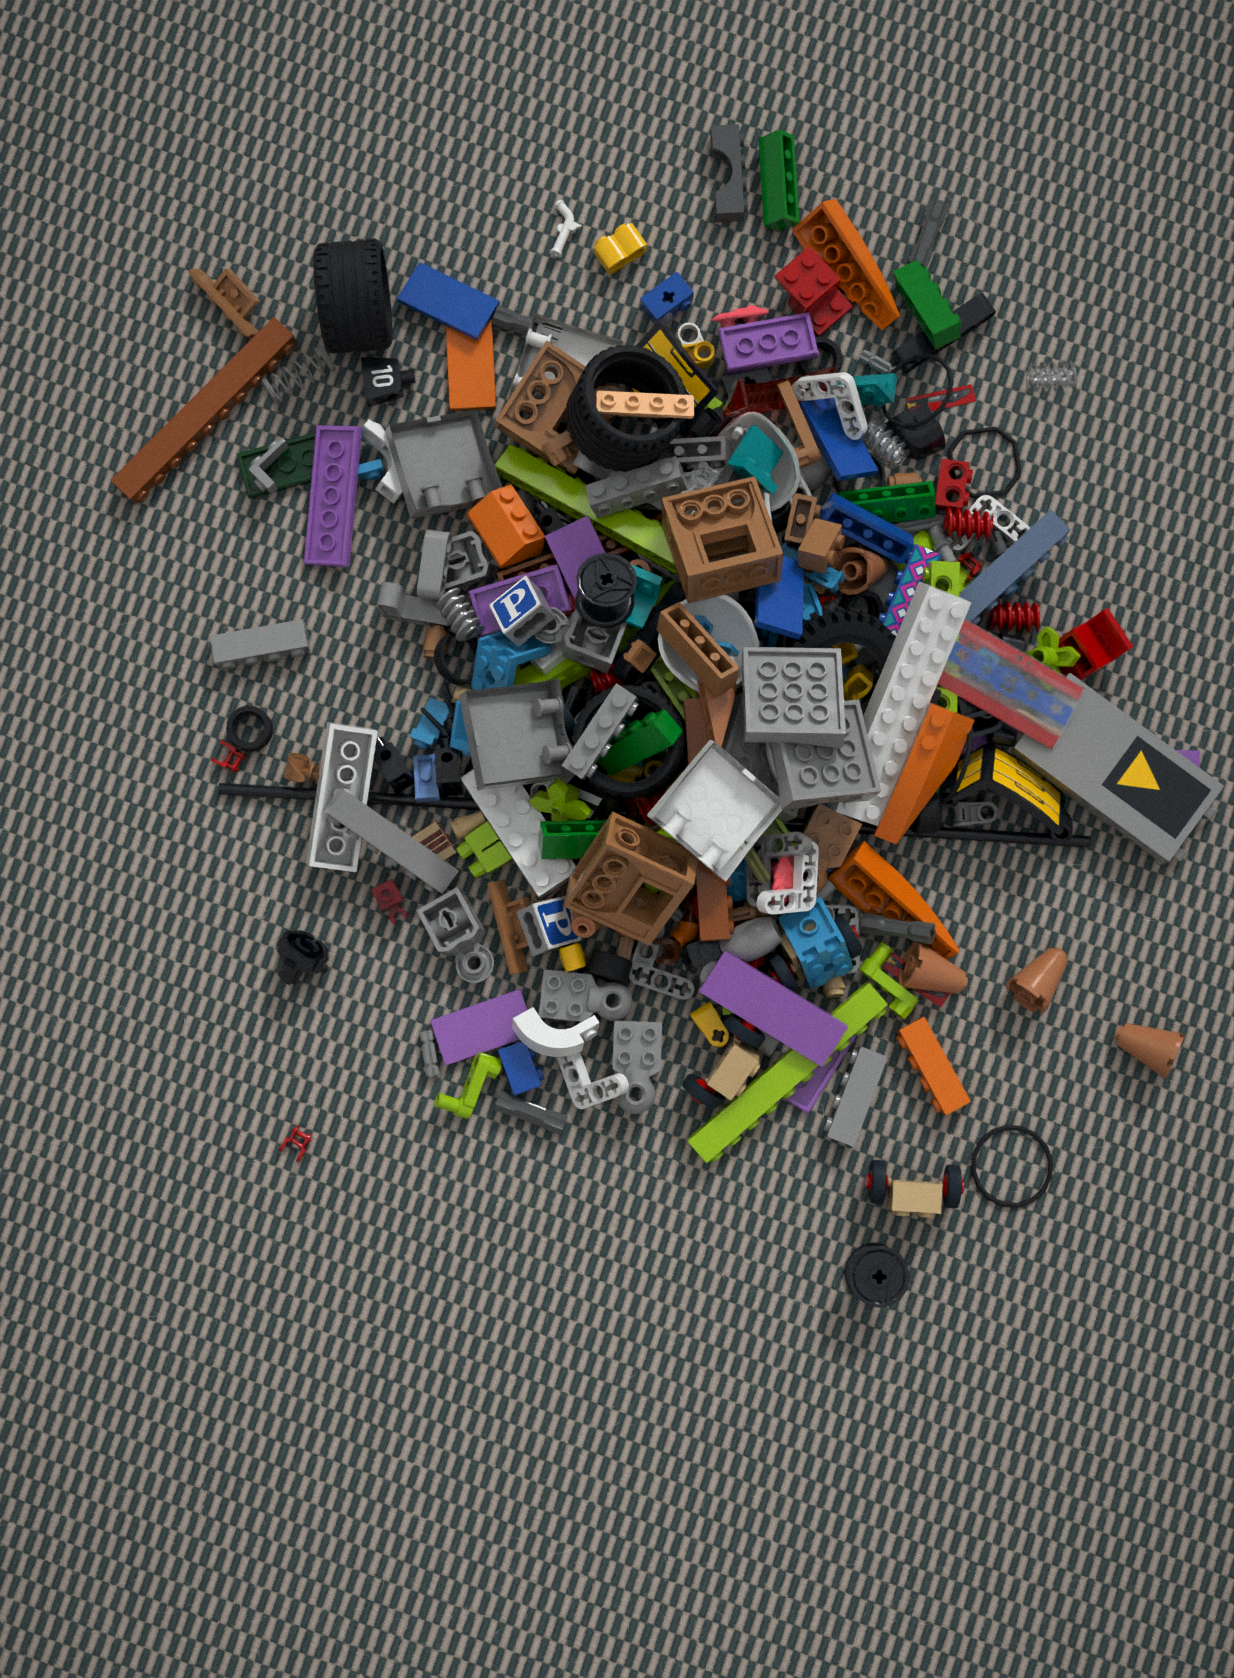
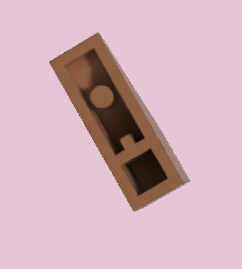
M699 679L697 685L708 741H715L722 747L735 700V693L737 692V685L715 696L704 682Z

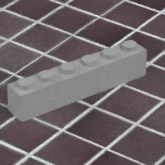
M341 787L323 810L329 814L326 819L336 826L342 823L348 828L346 833L356 840L362 837L367 841L365 846L376 854L379 850L387 855L384 858L395 867L400 864L406 868L403 873L413 880L419 877L424 881L422 886L433 894L436 890L443 894L459 872V870Z

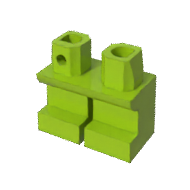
M488 821L464 837L466 841L456 848L463 860L474 853L477 856L478 861L468 867L475 878L486 873L490 875L495 870L513 861Z

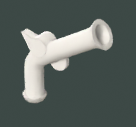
M558 200L555 203V208L563 215L565 222L557 226V230L560 233L554 247L549 252L553 256L561 258L569 233L574 234L576 229L581 228L582 225L574 222L573 213L563 200Z

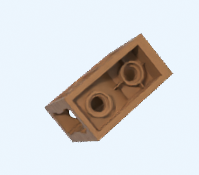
M546 340L498 415L493 426L553 465L542 446L560 435L555 431L566 415L565 410L569 396L586 366ZM545 372H552L555 379H548L545 376ZM611 383L598 386L593 389L595 405L597 391H623ZM532 392H540L543 399H535ZM519 412H528L530 419H522ZM570 443L567 445V448L572 457L555 467L563 469L568 476L572 477L578 469L577 466L573 465V462L579 452V448Z
M755 476L662 498V528L687 603L781 582L783 552ZM734 499H741V500H742V501H740V503H735V504H732V503H731V501L734 500ZM687 510H695L693 514H684ZM746 552V554H744V555L735 556V557H731V558H727V559H723V560L714 561V562H710V563H709L710 560H714V559H718V558H722V557L731 556V555H735V554H739V553Z
M612 812L570 874L563 906L650 946L693 887L698 859L678 842ZM645 882L661 891L659 894H655L640 886Z

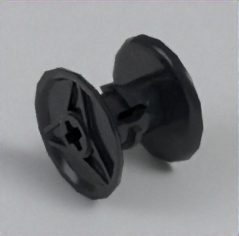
M601 553L587 558L579 567L576 576L578 591L575 602L578 613L590 625L600 628L615 627L624 623L632 614L635 605L633 595L637 584L635 570L630 562L619 555Z
M875 1242L863 1244L853 1250L846 1260L844 1269L846 1285L853 1295L868 1306L877 1308L891 1306L899 1301L908 1289L910 1280L908 1265L899 1253L886 1245ZM878 1270L881 1272V1275H878L875 1279L872 1277V1274H876Z

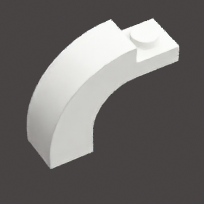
M368 419L362 427V438L382 453L387 465L386 475L375 490L392 503H395L403 491L387 436L380 424Z
M534 1007L514 1017L512 1020V1029L527 1047L539 1054L551 1057H566L583 1051V1040L588 1041L594 1038L599 1028V1021L594 1015L572 1028L555 1029L542 1021Z

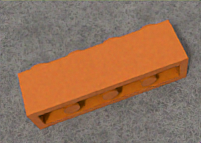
M921 1017L897 1030L899 1035L896 1037L897 1042L902 1049H907L910 1055L907 1058L914 1071H919L922 1077L919 1079L920 1084L925 1092L929 1091L933 1097L931 1104L937 1113L941 1112L942 1115H948L971 1102L925 1017Z

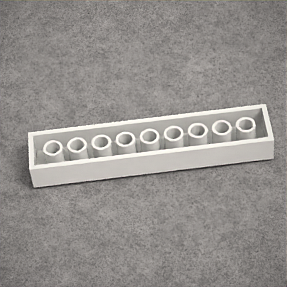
M918 583L863 716L881 792L869 801L851 803L828 802L827 805L835 812L878 826L971 602L925 583Z

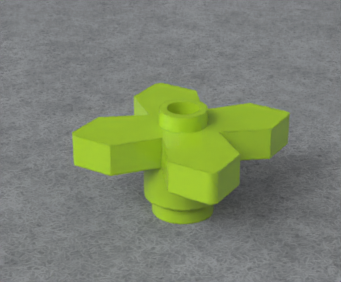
M1047 626L1037 635L1038 647L1032 651H1025L1024 656L1061 676L1059 667H1073L1080 658V654L1073 647L1059 648V634L1053 628ZM1039 678V683L1047 691H1054L1056 689L1055 686Z
M557 778L548 786L547 792L540 790L529 800V803L537 811L551 813V821H581L588 818L592 812L583 801L579 800L580 793L578 789L571 784H565L560 778Z

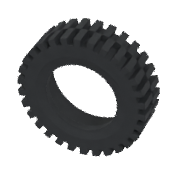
M841 606L835 607V612H832L829 608L822 609L823 615L821 616L816 612L809 614L811 621L807 622L803 618L801 638L799 640L791 638L790 641L787 639V648H830L842 643L861 645L874 656L878 667L879 679L896 636L878 619L870 616L867 612L862 610L858 612L852 607H848L846 611ZM874 689L872 690L870 695L862 703H860L863 716Z

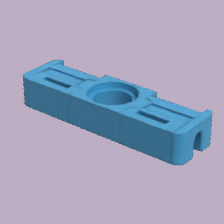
M784 543L781 547L783 556L798 561V550L790 547L788 543ZM830 566L825 574L816 571L810 573L804 571L805 579L833 593L837 592L840 588L838 583H843L845 580V575L841 570L839 572Z

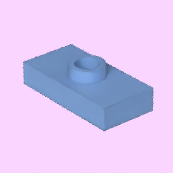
M435 754L413 756L416 803L440 801V793L436 784Z

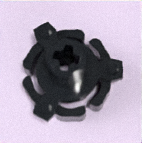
M287 930L282 934L277 943L279 947L277 952L285 960L278 973V976L284 983L296 985L303 972L310 973L313 971L318 974L319 972L326 973L328 971V965L326 964L329 960L327 955L328 948L322 941L317 940L313 942L314 935L302 930Z

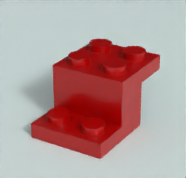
M810 246L774 277L790 295L788 306L795 314L809 312L816 337L823 335L853 308V305L838 290L840 278Z
M1108 608L1059 638V648L1070 646L1080 654V658L1073 667H1059L1060 675L1064 678L1068 673H1071L1082 681L1134 647Z

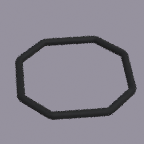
M998 427L964 430L948 449V458L953 460L952 451L964 435L996 431L1013 445L1017 474L1005 490L976 494L966 488L965 492H969L971 498H979L983 495L997 496L1007 494L1021 476L1017 442ZM953 470L951 471V478L956 480V473Z

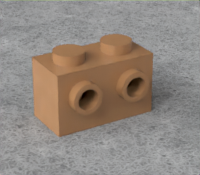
M794 493L784 543L796 546L801 545L813 523V519H818L821 506L816 505V497Z
M815 518L798 549V567L825 574L829 565L834 564L837 550L842 549L845 536L842 535V525Z

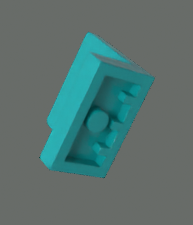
M894 373L852 376L862 407L864 405L884 406L888 403H894L897 376ZM839 382V383L837 384V385H844L845 388H846V385H845V384H841V382Z
M751 425L727 464L743 479L755 476L760 491L774 495L778 486L772 481L773 477L770 474L783 455V451L756 425Z
M632 565L637 578V584L633 593L635 605L632 614L625 623L643 629L662 592L663 577Z

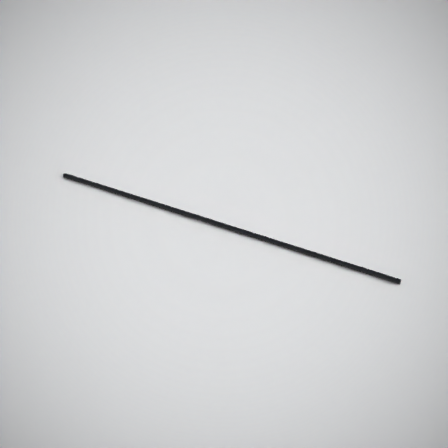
M219 783L218 788L220 795L315 800L317 791L314 788ZM368 792L367 804L480 810L473 798L440 796V801L416 803L415 795ZM540 812L541 814L551 815V813ZM617 812V814L625 818L629 816L626 812ZM636 813V820H644L642 815ZM795 818L788 822H783L787 829L803 830L808 819ZM860 822L862 826L858 834L874 835L877 829L876 825ZM909 827L903 835L905 837L1089 848L1090 836L1072 835L1071 840L1068 842H1058L1049 833L940 827L936 833L922 834L913 833Z

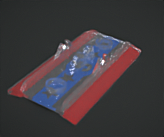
M964 619L938 681V685L1052 750L1055 749L1085 690L1084 686L967 619Z

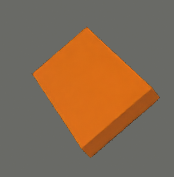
M492 319L478 341L446 326L450 411L496 409Z

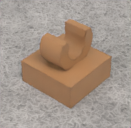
M637 639L636 642L631 643L632 647L628 653H624L623 659L637 671L644 673L657 654L643 641Z

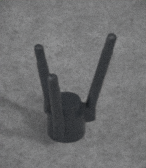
M443 683L441 692L452 716L443 722L445 726L443 727L424 707L420 710L435 725L443 737L448 734L449 738H451L455 704L451 702L452 696L447 684Z

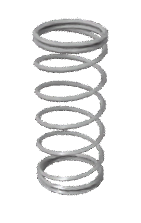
M319 344L317 348L314 347V354L320 369L307 354H303V359L310 376L295 360L292 361L299 382L287 368L282 367V373L288 388L274 373H271V378L279 397L267 379H262L265 388L276 405L280 404V402L282 403L283 400L274 377L293 396V391L284 370L304 390L295 363L312 383L315 382L305 356L323 377H325V372L316 350L321 354L332 372L336 370L322 345Z

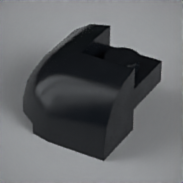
M925 403L910 411L905 410L894 416L893 419L902 423H916L928 418L932 412L928 404ZM935 418L915 428H901L889 421L883 426L898 455L901 454L906 458L919 460L945 449V436L939 420L936 421Z
M988 682L973 686L976 690L1010 708L1009 698L996 692ZM1000 683V688L1007 693L1005 684ZM957 696L958 713L974 719L971 728L972 738L995 732L1004 724V720L962 696Z

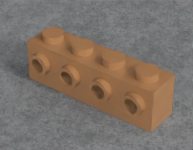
M678 602L660 612L657 631L713 694L718 696L736 685L740 668L688 610Z

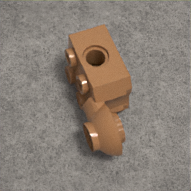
M823 803L814 806L801 832L809 835L811 841L815 842L819 849L816 894L820 893L826 886L828 879L827 868L841 867L862 826L859 821L835 812L831 807Z

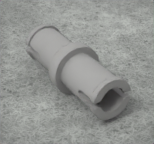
M934 526L931 528L929 536H931L934 543V551L941 554V561L958 562L952 551V543L947 540L945 533H943V527Z

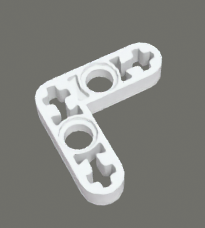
M840 372L805 376L799 378L792 385L794 394L800 401L834 398L844 432L848 438L857 440L867 432L868 426L857 387L850 374ZM841 381V384H845V385H846V388H845L844 385H837V384ZM819 382L826 384L827 392L820 389ZM845 401L853 405L854 411L846 408Z
M989 495L979 497L969 509L972 516V511H979L981 509V503L985 504L988 502L990 504L988 507L990 511L988 509L985 511L989 513V517L992 514L994 516L993 529L1000 531L1001 535L1012 544L1018 540L1017 532H1026L1030 529L1026 523ZM1005 515L1009 518L1010 523L1008 526L1002 527L998 524L997 518ZM1015 523L1017 525L1014 528L1016 531L1013 530L1010 534L1008 531L1012 528L1013 524ZM954 531L951 537L956 539L957 533ZM963 532L965 535L959 542L961 546L959 544L953 546V553L961 552L975 534L973 533L970 540H967L966 533ZM947 536V540L952 543L953 540Z
M802 840L797 843L796 847L802 844ZM812 842L811 849L807 854L794 856L792 889L769 890L759 894L756 903L760 912L783 914L809 911L814 907L817 893L819 849L815 842ZM807 869V871H808V877H807V879L804 881V880H803V873H804V871ZM788 895V896H789V903H788V905L785 907V906H784V899H785V897ZM774 900L775 904H768V902Z
M580 1052L571 1056L557 1057L572 1102L579 1109H585L627 1093L629 1089L628 1080L621 1073L591 1083ZM573 1069L578 1073V1081L573 1077ZM617 1083L618 1087L612 1089L610 1085ZM597 1086L602 1088L603 1097L598 1094ZM588 1093L590 1098L584 1100L582 1095Z

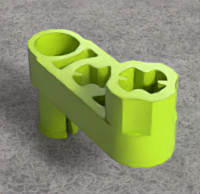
M881 942L870 958L864 960L858 970L894 998L888 1008L905 1020L919 1000L881 971L882 964L893 952L889 946Z
M477 1052L460 1097L457 1099L439 1092L435 1098L434 1107L453 1112L455 1116L469 1119L485 1077L495 1079L500 1072L502 1060L482 1052Z

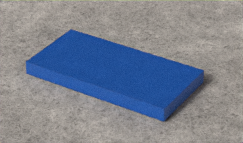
M419 262L397 297L398 303L476 341L479 340L492 319L497 306H500L499 300Z
M834 398L800 402L799 405L809 429L837 481L876 475L878 468L861 437L857 440H852L845 434Z
M783 556L781 582L756 587L754 626L799 640L803 630L804 568L798 567L797 560Z

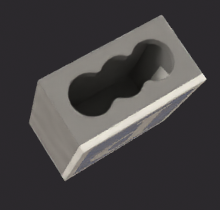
M524 576L490 604L503 634L518 647L555 618L541 589L527 576Z
M565 896L534 903L517 911L532 957L558 950L582 940L581 937L572 931L571 911L563 906Z

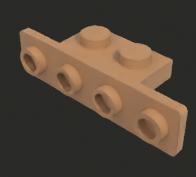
M225 268L215 282L201 269L189 270L188 273L192 276L194 284L204 289L208 294V299L215 305H218L223 310V315L239 327L238 331L246 338H253L259 332L247 318L260 303V300L230 268Z
M505 880L487 883L489 896L509 973L514 975L527 972L528 967L523 948L529 946L517 911L530 906L529 897L510 901Z

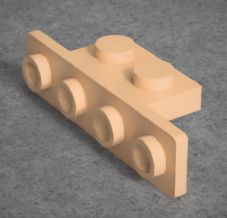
M597 391L596 407L600 414L692 419L694 417V396Z

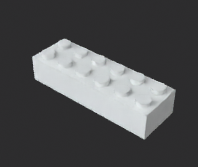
M330 722L326 724L306 863L309 866L357 872L362 837L356 840L346 833L348 829L342 823L336 826L326 819L329 814L323 810L340 787L367 805L378 733L375 729Z
M474 769L460 778L539 900L569 881L570 874L576 867L572 859H541L538 845L540 821L546 820L529 803L531 798L522 785L478 791Z

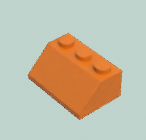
M512 484L491 491L467 513V517L500 568L542 553L545 535Z

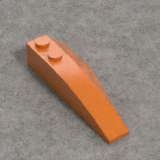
M837 199L821 202L792 229V232L804 250L810 246L840 278L838 287L847 294L846 297L851 302L858 304L862 308L861 311L881 330L886 329L900 317V314L880 269Z
M929 703L874 836L894 844L899 842L955 767L974 719L934 703Z
M865 841L853 848L846 855L841 867H835L827 876L835 888L864 913L871 912L872 914L883 915L889 919L934 923L936 935L933 943L922 944L947 960L959 952V948L944 925L919 893Z

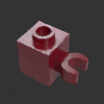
M393 879L371 889L381 911L385 913L390 910L389 919L394 925L397 924L395 920L397 913H402L405 919L408 918L407 912L399 907V905L405 903V900Z

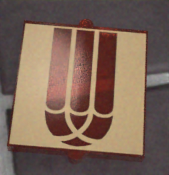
M437 821L411 836L445 861L458 853L450 842L449 835L444 833Z

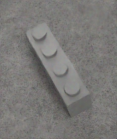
M303 619L210 636L214 663L218 667H222V669H232L236 667V664L241 663L255 665L259 663V660L263 659L277 661L281 660L282 656L285 655L300 657L305 655V652L311 651L307 627Z
M861 1046L858 1047L857 1051L853 1049L848 1062L852 1064L849 1073H844L840 1083L843 1086L841 1095L836 1094L832 1104V1108L835 1111L832 1118H827L823 1128L824 1131H827L826 1137L855 1147L887 1061V1056Z

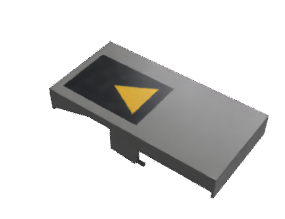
M1068 673L1064 678L1082 688L1078 700L1058 688L1051 694V697L1073 709L1065 727L1040 712L1032 720V722L1059 736L1053 748L1023 732L1010 752L1103 823L1120 831L1150 854L1158 862V865L1169 862L1172 857H1175L1180 863L1186 855V852L1180 846L1203 815L1209 822L1213 818L1216 811L1210 805L1224 785L1077 677ZM1053 701V706H1048L1052 710V716L1055 713L1062 716L1060 709L1063 706H1057L1055 701Z

